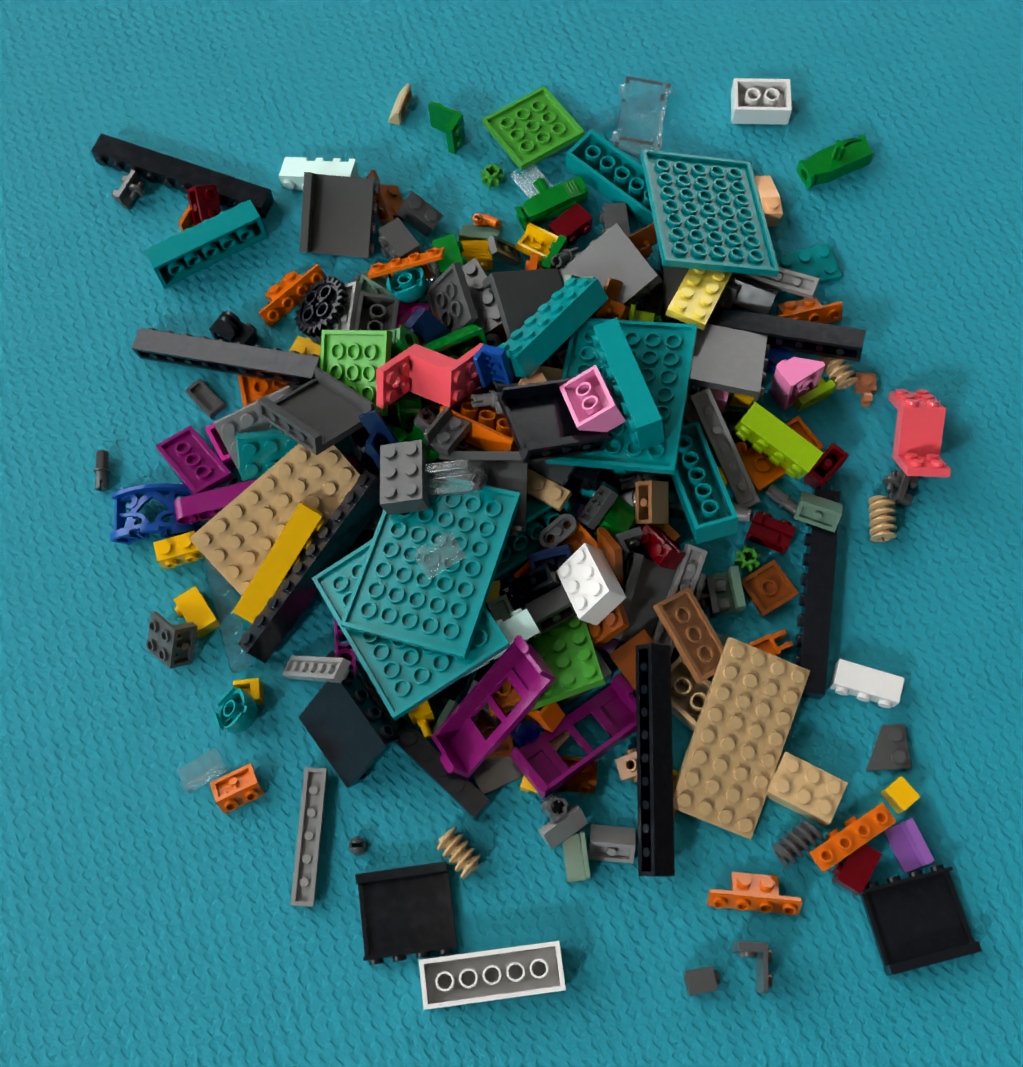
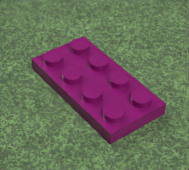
M192 426L156 445L157 451L192 494L213 490L233 478L228 468Z

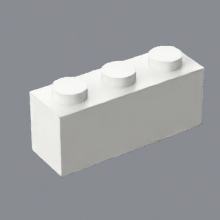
M839 659L835 664L829 688L835 690V693L840 695H854L860 701H874L880 707L891 708L895 707L900 701L905 678Z

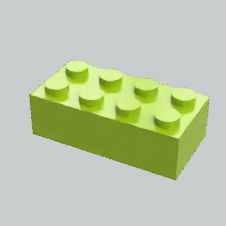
M757 402L753 403L733 428V431L736 432L735 435L739 439L747 440L752 444V448L755 451L767 455L772 464L783 467L786 470L785 473L794 479H800L809 473L823 454L821 450Z

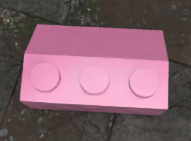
M798 357L782 360L776 365L769 394L783 411L796 403L798 397L818 387L826 365L821 361Z
M596 365L559 386L578 430L608 432L626 421L606 379Z

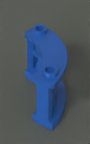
M183 482L178 484H145L120 488L119 491L112 494V499H115L114 531L110 533V541L130 545L140 540L149 539V535L160 534L161 538H170L191 531L197 532L199 526L196 525V522L190 524L177 523L174 501L177 496L193 495ZM154 498L164 504L169 510L161 512L156 517L155 522L150 523L145 515L138 512L148 501ZM168 517L170 522H163V519ZM137 519H141L142 523L137 524L139 522Z

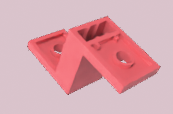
M478 344L457 360L423 346L412 345L376 369V406L384 409L408 391L444 406H454L482 385L473 358L483 344Z
M896 389V392H889L888 400L898 409L892 452L894 461L907 476L950 477L951 468L940 458L946 407L928 390L919 389L916 392H908L906 389Z

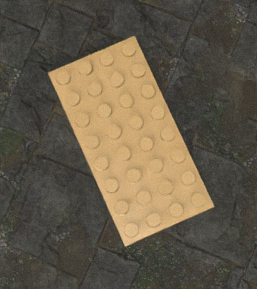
M298 443L195 532L189 540L242 596L300 501H304L323 513L321 519L324 522L320 527L321 529L342 503L345 495L356 484L361 474L335 445L315 455ZM320 529L318 532L314 530L310 535L313 538L312 542L317 537ZM302 548L299 555H302L306 549Z
M727 638L673 787V809L747 839H752L767 796L766 791L774 776L810 670L734 638Z

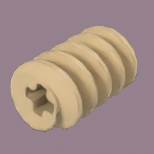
M818 355V361L824 362L826 365L824 369L825 374L829 376V381L832 379L836 384L835 389H846L858 381L857 377L851 378L854 370L847 371L851 365L850 363L843 364L846 360Z
M873 496L869 498L868 503L870 505L868 509L871 512L869 514V519L871 520L869 522L871 528L869 531L871 535L870 541L886 542L896 538L897 533L891 531L896 530L897 526L891 523L896 522L897 519L890 516L896 513L895 509L890 508L894 507L896 502L889 500L887 496Z
M455 826L436 842H440L437 849L438 851L445 849L443 857L451 856L449 864L457 863L454 870L456 872L463 870L460 877L465 879L475 872L483 862L478 863L481 857L480 854L472 856L475 850L474 847L466 849L469 843L468 840L460 842L463 836L462 833L454 835L457 830Z

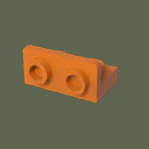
M251 763L210 782L215 801L224 814L265 794Z

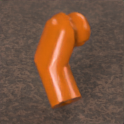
M476 213L472 217L474 225L478 227L491 226L499 229L501 226V220L488 214Z

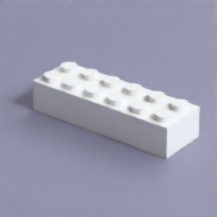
M559 941L419 960L424 1010L566 990Z

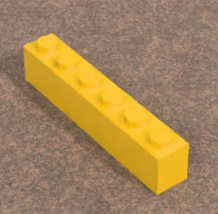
M300 501L232 611L233 613L253 624L255 618L267 605L268 600L276 593L281 582L289 575L287 572L291 566H294L300 560L301 556L299 553L302 548L307 549L313 538L310 537L314 530L318 532L324 522L321 519L323 516L322 512L304 501Z

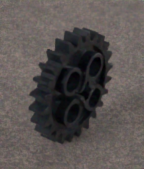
M328 276L327 279L322 277L321 282L316 280L315 286L311 284L310 290H305V297L300 298L302 303L297 304L300 308L295 311L298 315L295 317L297 321L296 326L299 327L298 330L308 337L312 336L315 338L316 335L321 337L322 330H328V328L332 330L333 324H338L337 319L338 317H343L341 312L346 310L344 304L348 302L346 297L349 295L346 292L347 287L344 286L343 282L335 277Z

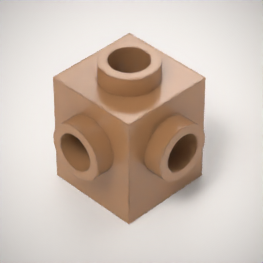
M637 748L625 751V756L615 759L621 781L634 780V782H637Z

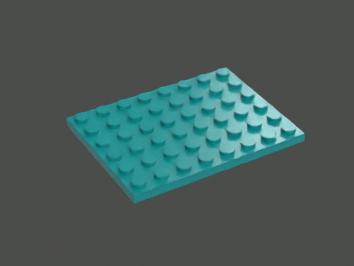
M642 149L640 156L663 266L777 277L779 267L751 162Z
M588 318L570 336L562 379L574 378L594 365L598 367L603 375L600 366L602 363L595 356L593 350L595 347L591 336L594 335L593 326L611 319ZM618 320L662 418L665 442L640 450L637 443L633 444L631 440L629 426L626 427L622 423L607 432L609 440L604 450L548 459L546 464L675 475L697 336V324Z
M430 474V510L388 515L383 509L340 625L343 628L467 659L522 497L521 494L486 485L483 486L481 491L477 489L472 491V485L468 481Z
M372 540L312 577V580L392 718L396 721L511 645L486 606H484L467 659L343 628L340 623Z

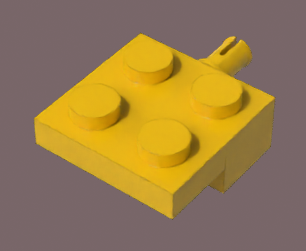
M427 700L408 712L413 725L418 724L425 739L433 735L430 725L436 723Z

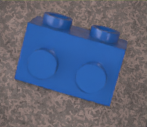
M483 344L473 358L482 387L487 388L492 380L511 385L514 376L506 350Z

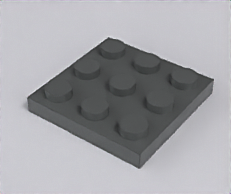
M453 263L425 292L431 313L437 312L441 323L451 333L472 324L478 319L461 264Z

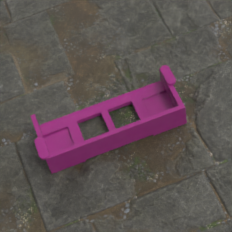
M517 635L511 646L508 647L431 736L442 753L440 761L448 773L454 772L469 778L486 757L492 754L536 705L535 702L556 679L551 669L534 647L526 643L522 636ZM507 680L510 681L522 698L508 716L493 697ZM487 702L502 722L488 739H486L473 719Z
M616 674L608 687L564 717L553 732L546 730L518 750L516 747L512 749L511 759L543 800L637 731L636 698L631 694L633 687L621 674ZM590 713L611 737L595 750L590 747L573 726ZM565 731L570 733L587 754L586 757L571 768L567 766L549 744Z

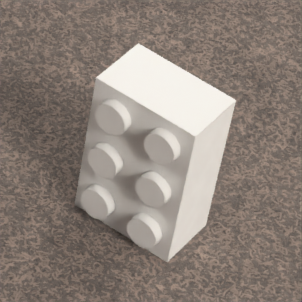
M734 78L731 89L732 124L788 125L792 111L790 79Z
M584 543L556 570L579 620L597 626L626 598L603 551L592 545Z

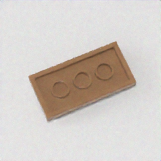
M687 587L657 603L653 608L695 682L698 684L715 674L724 646L690 587Z

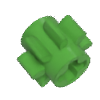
M495 164L485 165V171H480L482 184H486L490 189L496 186L499 187V181H504L502 167L498 168Z
M744 545L742 552L736 551L735 555L739 558L735 559L734 564L740 566V571L744 569L751 573L752 566L758 568L760 563L756 560L760 558L761 554L755 552V547L751 549Z

